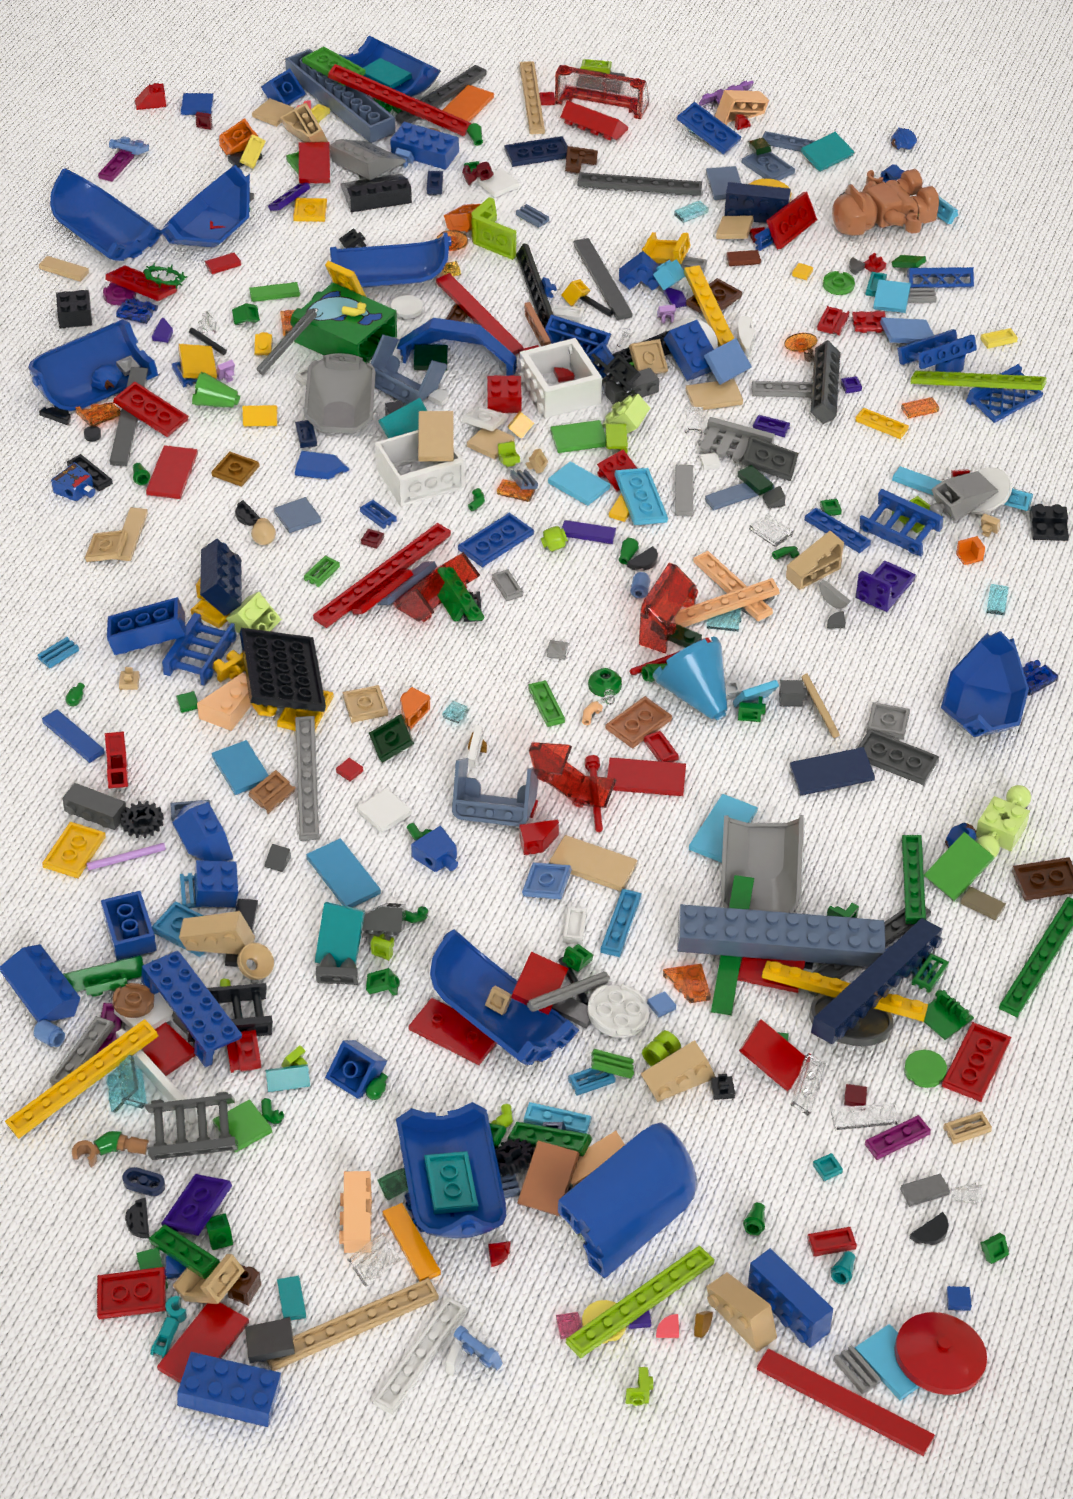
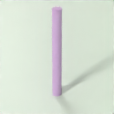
M164 843L86 864L89 871L165 851L166 847Z

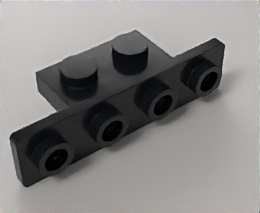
M592 353L591 356L595 359L593 363L599 369L603 367V372L609 378L613 376V381L619 387L623 385V390L628 395L637 394L630 386L641 374L618 354L606 365Z

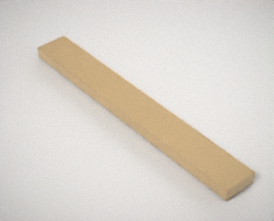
M534 61L520 62L529 133L545 134Z
M427 1278L293 1336L295 1354L266 1361L272 1371L278 1370L439 1300V1295L430 1279Z

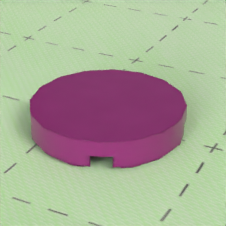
M110 283L107 288L105 286L103 289L104 300L112 305L128 304L136 296V292L114 283Z

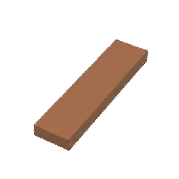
M526 302L524 304L525 317L541 346L551 344V340L530 302Z

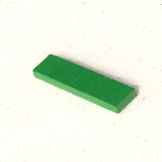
M516 1122L507 1138L508 1140L511 1139L512 1142H515L517 1138H520L521 1142L527 1140V1143H531L534 1148H536L538 1141L577 1151L580 1153L579 1156L585 1155L592 1141L590 1134L523 1122Z
M165 1224L149 1238L153 1246L158 1247L159 1250L203 1279L208 1278L220 1263L218 1258Z

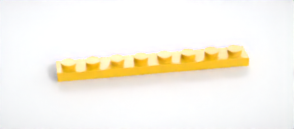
M700 265L684 268L685 277L708 325L716 334L718 347L733 340L732 332Z
M767 961L762 974L764 979L834 998L851 984L838 978L822 976L816 972L811 973L798 967H789L779 962ZM888 994L887 997L879 1000L874 1009L924 1022L928 1004L919 1000L907 999L897 994Z
M146 1019L142 1020L5 1120L6 1125L18 1139L156 1039L158 1037L156 1030Z

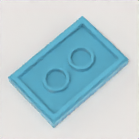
M571 461L548 478L550 485L587 506L610 489V483Z
M888 1324L857 1345L855 1349L881 1378V1381L901 1401L918 1389L919 1386L913 1383L899 1367L894 1349L898 1332Z

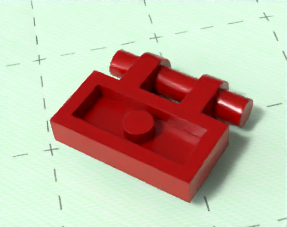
M885 311L852 312L855 332L867 333L876 331V333H881L884 331L880 320L882 317L886 318Z

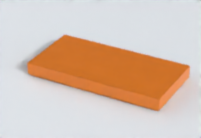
M467 85L443 111L470 122L494 98V93Z

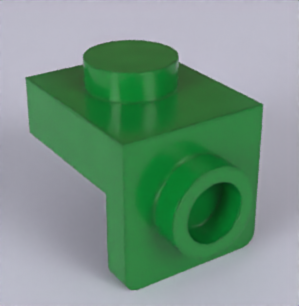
M579 944L573 948L568 946L565 949L562 962L579 972L593 960L594 954Z

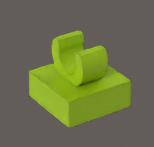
M383 933L379 937L374 935L371 940V954L390 961L393 956L394 937H391L388 941L385 940V934Z
M299 1045L285 1057L281 1066L289 1067L308 1064L302 1058L306 1052L305 1049Z

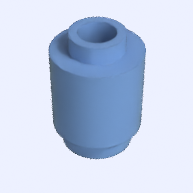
M638 572L633 576L630 589L632 596L644 598L648 595L650 578L647 573Z
M41 1020L34 1027V1037L50 1047H59L65 1040V1033L62 1028L48 1020Z

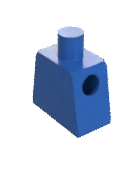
M441 826L411 844L412 858L434 872L444 867L453 871L458 866L456 861V844Z

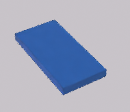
M693 102L677 116L679 122L723 155L742 138V136L696 102Z
M509 512L460 543L458 550L479 566L484 567L532 536L534 529Z

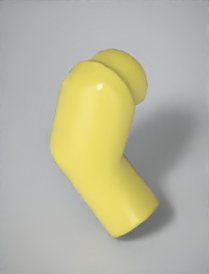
M361 302L357 304V308L342 307V314L355 317L366 312V304Z

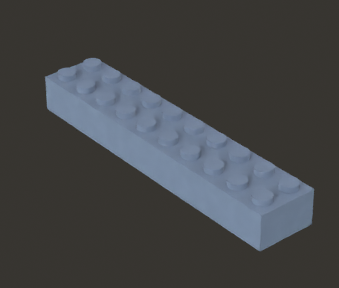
M311 49L285 58L286 70L289 68L292 70L300 85L323 105L329 107L334 114L368 142H376L396 133L395 117L367 94L349 86H343L304 64L302 58L312 53Z
M680 904L677 952L869 967L885 952L884 920Z

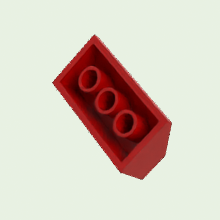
M568 100L560 116L565 124L569 126L577 125V128L582 131L588 129L591 134L596 136L601 134L604 139L609 141L611 139L618 140L629 129L619 119Z

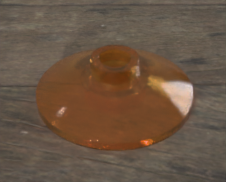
M447 230L437 236V238H440L446 232L448 236H451L452 245L449 246V251L460 250L468 244V237L461 231Z
M796 333L789 336L785 340L784 345L790 351L805 352L816 346L818 340L811 333Z

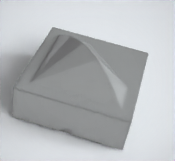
M132 356L116 361V366L125 376L130 374L131 367L140 368Z
M550 640L547 657L565 660L568 642Z

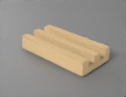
M980 1111L945 1123L943 1129L948 1132L947 1136L951 1138V1142L954 1145L992 1131V1126L984 1113ZM963 1125H964V1127H962V1128L953 1130L954 1128H957V1127H960V1126H963Z

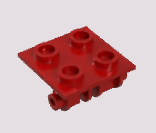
M624 449L597 464L600 468L597 472L600 478L606 477L617 492L620 491L614 475L615 470L638 469Z

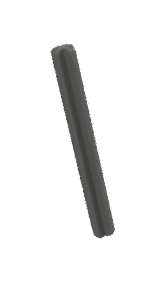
M309 309L256 370L264 375L314 320L317 313L313 309Z

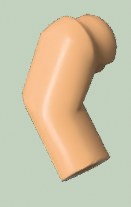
M598 701L591 702L583 710L582 723L584 725L591 724L594 712L599 714L602 711L603 706Z

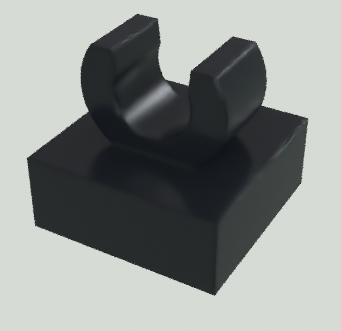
M726 1073L718 1074V1077L711 1078L714 1100L735 1098L732 1076H727Z

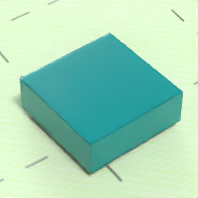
M832 1153L813 1161V1167L823 1181L843 1173L842 1166Z

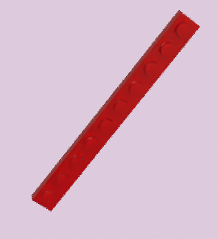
M334 64L328 73V78L461 136L466 135L468 126L471 124V122L337 64Z
M436 523L314 613L313 620L328 628L348 613L355 604L399 570H406L449 538L451 530Z

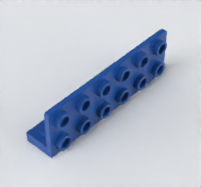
M179 951L172 952L142 965L141 982L150 989L152 994L155 995L160 992L195 1039L194 1053L205 1068L213 1064L215 1050L242 1038V1033Z

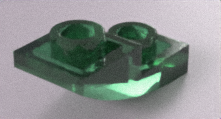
M405 1168L398 1169L378 1179L382 1192L388 1201L408 1190Z

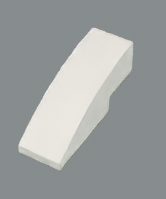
M740 316L737 340L749 360L755 342L756 329L752 328V317Z

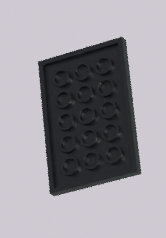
M241 628L240 640L250 703L325 712L326 703L314 638Z

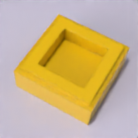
M798 263L792 271V276L807 280L813 272V267Z

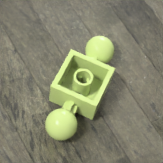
M1023 785L1012 786L1006 794V800L994 796L978 820L976 837L978 839L976 842L991 853L994 858L998 855L1000 847L1012 851L1027 827L1030 810L1025 808L1031 802V793L1028 788Z

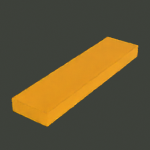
M403 1203L383 1210L382 1216L419 1282L441 1275V1270Z

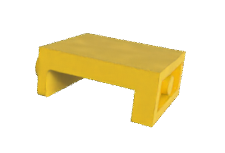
M652 232L642 251L656 263L663 264L668 260L672 262L677 259L679 264H682L691 247L689 233H682L679 240H658L656 232Z

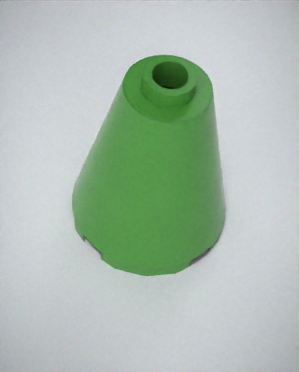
M201 372L195 385L196 389L192 397V404L234 408L235 405L239 404L241 396L238 395L237 390Z

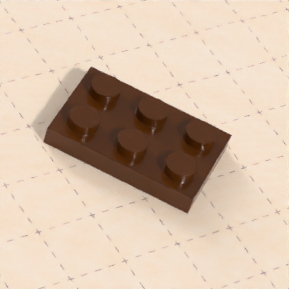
M718 278L709 283L721 311L742 297V291ZM694 295L686 300V306L703 314Z
M1070 857L1012 867V873L1024 901L1073 893V864Z

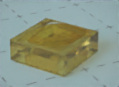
M457 261L447 262L442 270L444 275L450 273L452 276L461 275Z

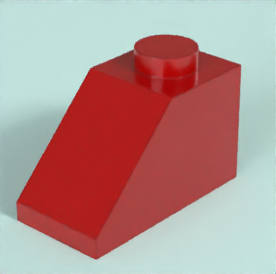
M154 83L148 85L135 98L136 110L166 107L164 84Z
M558 819L519 825V838L524 855L543 853L559 835Z

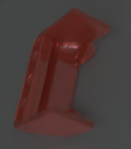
M464 552L439 566L454 568L466 589L469 582L480 576ZM439 567L394 601V606L418 622L422 620L424 623L431 618L434 613L433 609L442 603L437 595L445 582L437 571Z
M667 564L644 599L640 612L639 645L665 654L667 653L668 638L676 630V624H674L675 617L682 606L687 608L695 605L698 596L696 584L676 564Z
M531 743L528 751L537 779L548 783L571 800L572 804L576 807H607L616 783L615 778L585 776L567 762L572 749L571 745Z

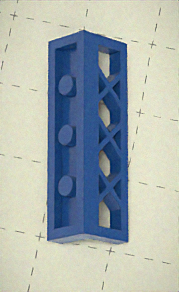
M974 267L909 268L907 270V278H909L911 288L974 287ZM913 277H921L923 281L920 284H913ZM928 277H937L939 281L936 284H932ZM954 277L956 280L953 283H947L943 278ZM970 277V283H963L959 278Z

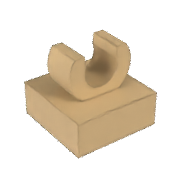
M539 448L534 450L533 454L528 458L529 462L525 464L528 469L534 468L536 473H542L548 460Z
M984 513L981 518L982 535L989 537L991 532L998 534L1000 519Z
M125 667V671L120 672L119 690H138L140 672L133 671V667Z
M494 986L490 991L485 1006L503 1015L508 1009L512 994Z

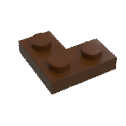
M567 146L565 171L579 173L581 172V163L596 165L598 150Z

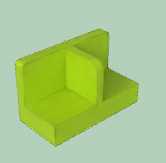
M606 424L607 449H620V451L624 449L626 453L628 452L626 424Z

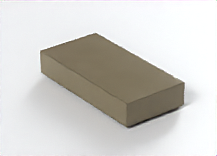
M971 886L960 901V904L995 921L1006 906V903Z

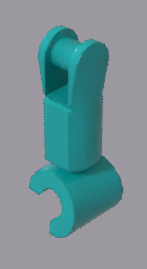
M173 1296L166 1302L167 1317H165L158 1336L152 1345L150 1353L152 1356L157 1354L162 1356V1359L169 1352L179 1323H182L187 1318L186 1309L181 1308L180 1296ZM160 1342L165 1343V1347L160 1346Z

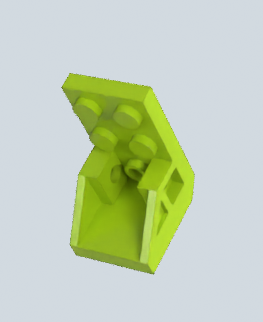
M488 197L471 212L473 244L514 260L516 258L517 231L496 223L495 199Z

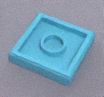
M878 280L873 309L906 313L911 283Z
M777 680L743 690L733 700L734 707H739V702L751 703L757 701L759 696H763V698L768 697L779 687Z

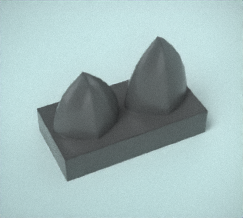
M328 953L322 959L319 966H316L317 983L358 985V968L350 957L340 967H337L335 959Z

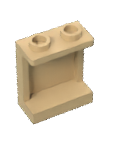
M226 1254L208 1278L203 1279L186 1268L173 1284V1287L185 1302L219 1304L245 1270L233 1254Z

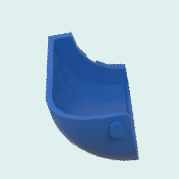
M370 35L358 49V53H351L349 55L339 54L362 68L382 58L412 73L411 79L394 88V90L411 97L426 91L441 72V70Z
M67 168L61 170L51 191L50 206L52 214L62 225L109 259L124 261L130 257L132 259L136 258L148 246L151 248L162 235L159 228L99 186Z
M446 232L440 238L419 243L344 249L330 247L331 262L355 272L362 288L422 283L432 280L442 272L448 261L449 246L452 245L451 236H448Z
M123 319L46 351L35 357L28 366L32 382L40 393L57 408L68 411L83 409L126 389L129 375L125 376L124 374L115 388L109 386L108 390H100L91 387L92 374L102 365L109 364L117 367L116 361L132 356L140 368H148L147 380L158 376L155 361L144 350H139L136 345L138 340L134 335L130 322Z
M455 929L445 934L431 962L430 976L434 990L442 1000L522 1064L533 1065L537 1060L543 1062L552 1057L551 1052L558 1047L561 1049L565 1047L580 1031L573 1023L565 1019L553 1008L549 1015L538 1010L531 1012L527 1005L511 999L506 1013L501 1015L485 1006L492 987L497 986L512 994L518 981L485 956Z
M474 1102L459 1109L447 1111L448 1115L436 1116V1112L409 1109L396 1118L412 1213L417 1226L427 1234L450 1239L475 1237L502 1226L507 1216L506 1201L487 1109ZM468 1151L478 1210L434 1214L424 1155Z
M662 1122L650 1125L558 1200V1214L572 1227L576 1234H582L585 1240L583 1247L587 1253L588 1264L604 1279L685 1211L695 1196L697 1177L690 1154L684 1143L669 1126Z

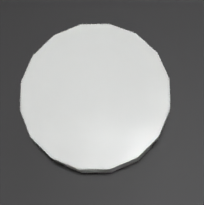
M401 295L391 302V308L397 310V318L400 316L406 320L414 319L421 315L423 302L413 295Z

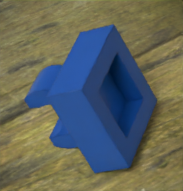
M543 277L541 281L546 295L549 298H553L551 290L557 291V287L555 284L550 283L549 278Z

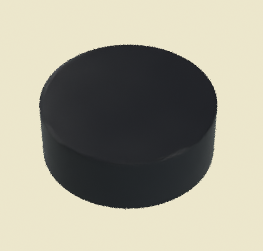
M97 426L85 428L84 438L90 442L99 440L101 438L100 428Z

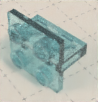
M129 1055L109 1074L106 1081L111 1112L114 1113L124 1104L141 1109L147 1104L142 1070L135 1068L134 1056Z

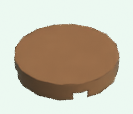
M129 983L126 984V987L121 988L120 986L115 990L112 1005L114 1010L122 1016L128 1018L142 1017L153 1009L154 994L150 992L147 986Z

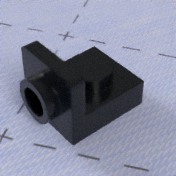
M354 228L339 238L344 248H354L359 243L366 247L364 243L365 237L361 232L357 233Z

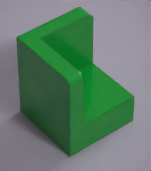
M245 303L232 309L235 325L246 321L253 323L260 321L257 305Z
M851 903L846 910L839 906L835 908L829 906L827 916L857 918L859 906Z

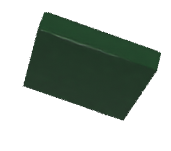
M415 345L414 370H428L432 360L447 364L448 345Z
M402 714L369 732L378 758L382 763L415 744Z

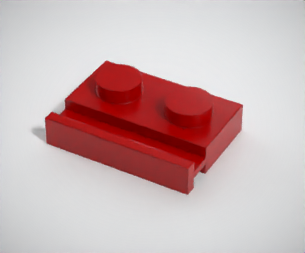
M827 306L817 325V330L833 334V332L838 333L837 335L840 336L850 312L847 311L845 313L841 309Z
M256 1030L241 1032V1039L227 1045L231 1073H234L235 1070H240L241 1072L262 1068Z

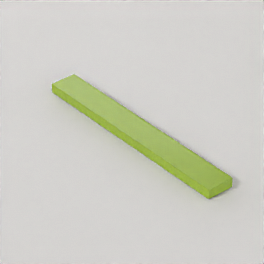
M918 370L911 377V384L1043 390L1047 383V378L1043 376Z
M700 1245L566 1338L565 1343L581 1359L714 1265L715 1259Z

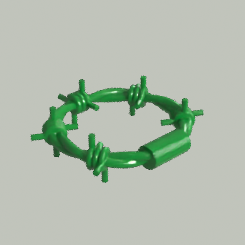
M154 262L152 266H146L148 269L143 271L146 279L159 284V288L161 283L174 285L177 289L179 285H183L181 283L185 278H188V276H184V272L180 274L178 271L173 270L172 264L171 267L164 268L155 266ZM166 271V276H168V273H173L178 277H175V280L162 281V278H159V274L155 278L151 272Z

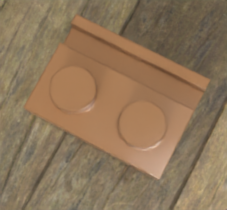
M275 770L254 787L248 796L261 808H265L269 814L292 795L296 787L290 785V782Z

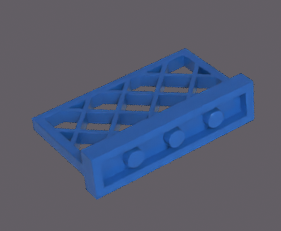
M1019 364L1000 373L1002 375L1025 376L1021 372L1023 368ZM974 387L970 389L966 402L969 405L975 404L989 419L996 423L1043 397L1044 393L1041 390H1028L1036 394L1030 395L1027 394L1025 389H1022L1024 393L1015 392L1016 389L1007 391L1004 388ZM992 394H1001V398L992 397ZM1003 396H1012V400L1003 399ZM1015 397L1024 398V401H1015ZM980 400H987L989 403L982 404ZM991 401L1000 403V407L991 405ZM1003 403L1012 405V408L1003 407ZM991 410L999 411L1000 414L995 416Z

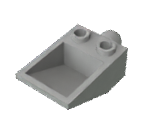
M979 471L948 478L931 489L936 503L932 504L929 510L939 515H942L944 510L957 521L998 493V489Z

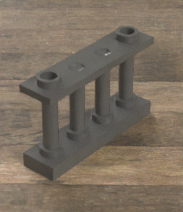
M218 1092L215 1094L216 1096L168 1102L153 1100L151 1104H145L147 1112L154 1113L156 1143H154V1146L148 1147V1156L151 1160L238 1150L237 1139L229 1134L227 1104L235 1103L232 1094ZM218 1105L221 1135L218 1139H210L207 1134L206 1107ZM197 1108L199 1138H197V1141L188 1142L186 1140L184 1109ZM175 1110L177 1141H175V1144L167 1145L164 1142L162 1112Z

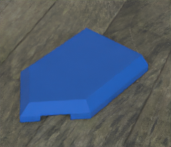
M301 451L295 468V476L329 480L340 472L345 473L349 471V468L336 455Z

